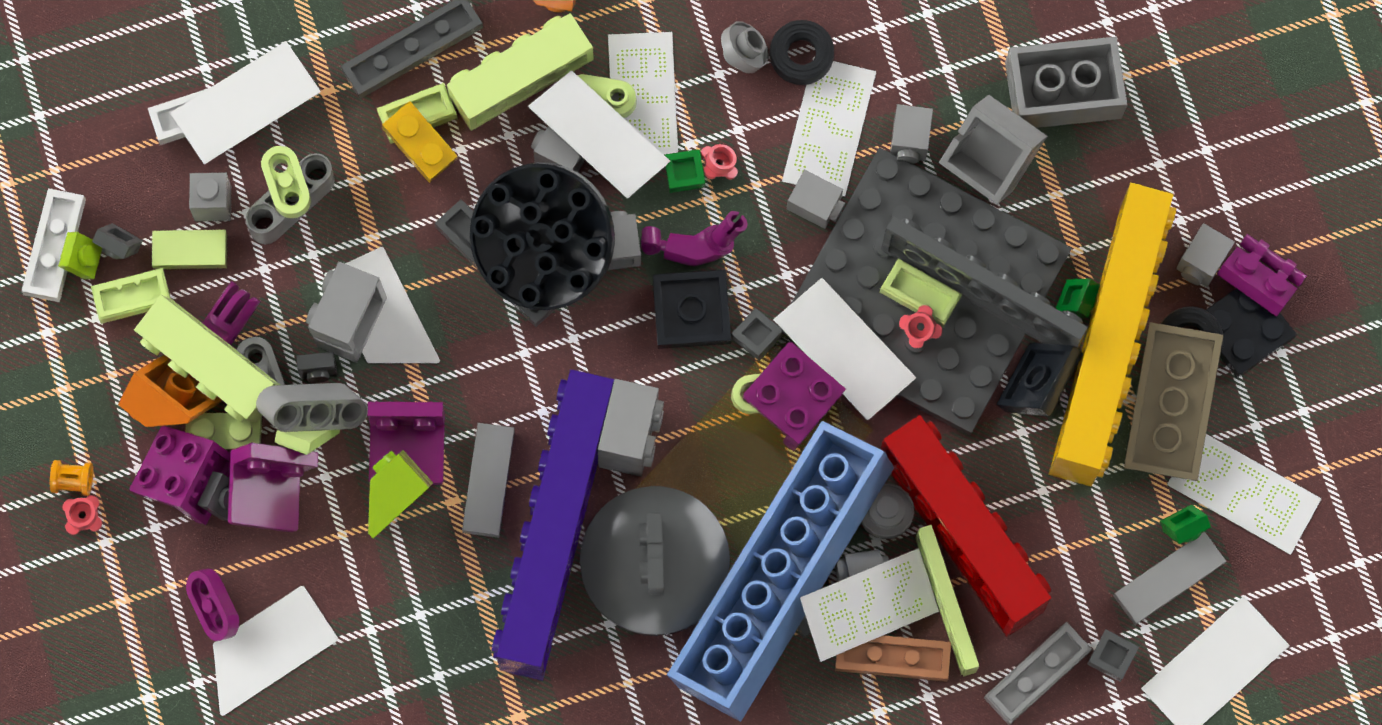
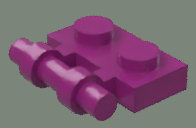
M1247 234L1239 246L1250 254L1237 246L1222 265L1217 275L1272 314L1278 316L1298 289L1289 283L1287 279L1297 287H1300L1307 275L1296 268L1297 264L1289 258L1284 260L1270 250V245L1264 240L1257 241ZM1259 261H1262L1263 263H1265L1266 265H1268L1270 268H1272L1273 270H1275V271L1278 272V273L1276 274L1275 272H1273L1271 269H1269L1268 267H1266L1265 265H1263V264H1262L1261 262H1259Z

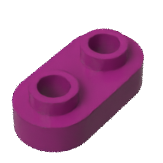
M209 568L192 572L186 582V591L205 633L214 641L234 637L239 628V616L220 576L216 571Z

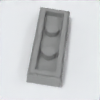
M484 423L477 424L462 533L500 537L515 433L514 427Z
M1204 531L1199 538L1188 542L1115 592L1113 596L1136 626L1220 568L1227 561Z
M1066 622L984 696V699L1008 725H1011L1088 655L1092 648Z

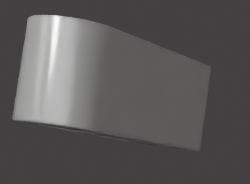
M317 153L309 154L299 162L311 197L310 207L307 212L330 192L335 182L330 161L324 155ZM315 169L326 171L325 176L320 180L308 178L310 172ZM268 190L247 211L246 224L252 238L256 242L266 245L278 240L305 214L298 218L282 216L276 210ZM266 217L273 220V223L267 229L255 227L256 222L261 218Z
M342 383L269 386L259 394L256 401L258 412L276 429L282 432L353 429L361 425L368 414L366 402Z

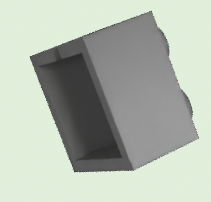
M987 95L972 107L958 130L959 134L953 138L939 164L998 205L1013 192L1048 136L992 96Z
M338 261L335 270L327 272L322 284L324 294L319 304L314 303L311 306L306 323L309 324L308 329L317 347L334 352L338 356L357 363L387 296L379 277Z
M619 379L614 380L598 446L599 468L642 477L644 466H652L656 448L654 446L656 437L652 436V432H660L664 414V401L658 400L659 388Z

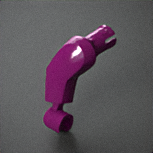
M731 211L719 225H711L694 236L670 233L668 241L661 240V230L659 228L647 226L642 229L641 248L648 255H655L660 250L665 251L664 259L695 267L713 262L729 254L734 248L735 238L746 230L748 224L743 215L736 222H733L739 212Z

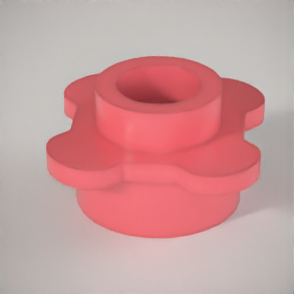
M717 144L712 148L706 146L701 150L700 154L705 163L703 172L707 178L726 177L732 180L737 176L738 170L734 167L737 157L732 148L724 144Z
M922 305L916 313L903 315L900 318L899 325L905 330L909 338V344L913 348H921L925 341L931 338L937 339L942 335V326L935 322L932 316L933 310L928 305ZM919 323L924 324L923 330L918 329Z
M89 495L86 498L67 499L64 502L63 510L68 521L65 529L69 534L77 535L83 530L96 532L102 527V520L98 517L97 508L100 502L97 497ZM81 512L86 513V516L84 518L79 517V514Z

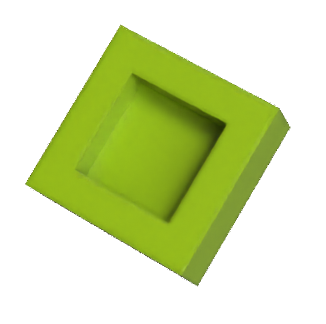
M67 232L58 267L82 279H94L102 247L93 243L92 239L79 232Z

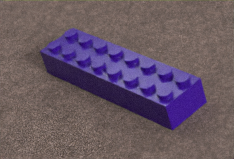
M570 369L568 380L561 379L556 398L559 415L552 414L547 432V436H549L548 445H551L550 450L543 449L538 467L541 485H534L530 496L529 507H531L530 515L532 520L531 522L524 521L521 531L520 543H522L521 551H523L522 558L515 557L510 579H513V594L506 593L502 605L501 615H503L502 622L505 623L504 629L496 630L492 644L493 658L497 659L499 671L541 681L544 679L598 466V446L614 379Z

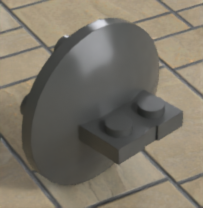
M661 486L633 489L609 501L600 509L589 524L580 552L583 584L595 607L604 617L618 627L646 636L674 634L698 623L727 577L730 567L728 542L724 530L714 514L693 496L677 489Z

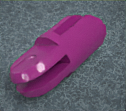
M233 281L228 284L202 322L230 345L233 344L261 303L256 297L250 299V293L246 290L240 289L238 291L239 286Z

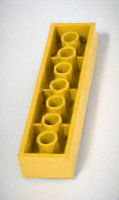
M1130 183L1119 210L1100 281V288L1096 296V302L1082 348V353L1084 354L1077 366L1048 475L1091 487L1096 477L1103 478L1105 469H1108L1113 447H1109L1107 444L1112 443L1114 435L1117 434L1120 426L1122 413L1116 410L1117 408L1121 409L1124 399L1126 400L1132 378L1125 376L1126 374L1130 375L1139 354L1141 344L1136 343L1135 340L1139 341L1148 320L1150 310L1144 308V306L1148 307L1157 286L1159 276L1153 273H1157L1166 252L1168 242L1163 240H1166L1177 208L1171 207L1174 194L1135 183Z

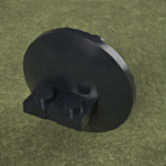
M537 162L512 168L498 176L486 187L473 210L470 223V245L478 270L490 287L500 296L524 308L554 310L581 300L602 281L613 257L615 232L610 210L600 192L590 181L568 167L554 163Z

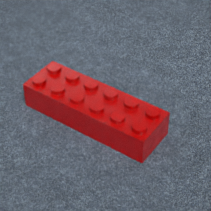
M921 415L884 438L880 450L885 452L894 466L891 472L893 479L898 486L909 494L915 510L927 526L932 525L940 545L1006 637H1009L1045 611L1052 599L1049 595L1051 587L1040 573L1035 575L1027 564L1029 557L1023 547L1018 542L1013 544L1005 533L1007 526L997 512L991 514L983 503L985 496L980 487L974 481L971 483L967 481L961 472L964 470L963 465L953 451L947 453L939 442L942 440V437L936 426L931 421L926 423Z

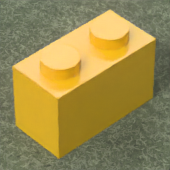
M411 101L382 124V129L429 183L457 160L458 156Z

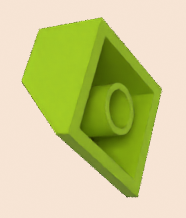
M404 450L397 456L390 451L372 467L377 473L370 479L368 534L372 538L376 537L433 484Z

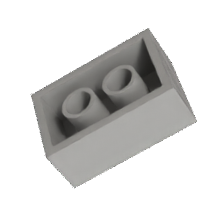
M1117 36L1009 48L1005 67L1012 111L1035 128L1122 119L1127 107V99Z

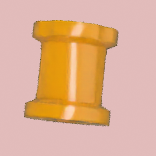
M61 460L53 461L50 472L51 493L67 490L82 492L83 496L90 495L93 485L92 463L86 462L84 466L62 464Z

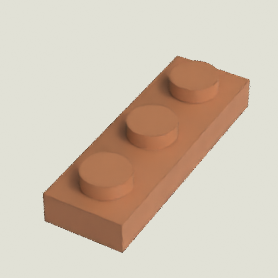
M880 636L836 655L835 671L947 682L949 678L951 642Z

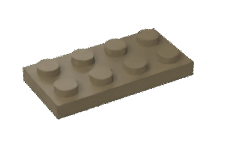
M1149 323L1124 465L1125 469L1198 481L1223 335Z

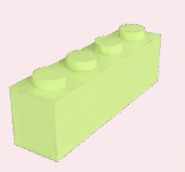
M571 13L562 18L561 16H556L548 20L543 25V29L535 34H524L513 42L512 47L504 52L496 51L489 54L478 67L471 71L465 69L455 74L451 78L450 83L447 84L448 94L470 131L557 82L571 70L574 72L593 61V46Z
M160 295L134 329L143 337L140 343L146 349L157 356L160 352L171 359L168 364L169 367L185 378L190 374L198 380L199 383L196 388L212 400L217 396L227 403L224 410L240 422H243L245 418L258 422L262 416L256 407L259 394L269 386L280 385L183 307L166 296Z

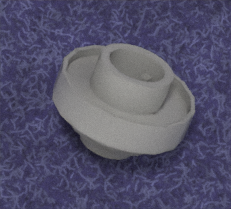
M736 21L723 31L721 44L724 58L729 65L745 73H755L767 64L769 58L767 45L763 36L754 27L745 22Z
M890 483L884 484L861 523L864 529L874 537L883 540L894 539L904 534L910 527L914 516L913 501L909 494L900 486Z

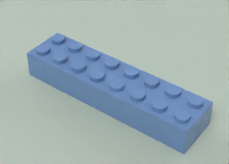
M821 421L667 673V676L679 689L740 722L742 721L805 616L800 597L823 587L893 471L894 466L884 451Z

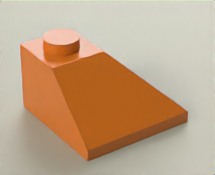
M164 354L134 372L118 405L145 427L187 424L223 400L218 396L212 400L196 388L199 381L190 374L185 378L168 366L171 359Z

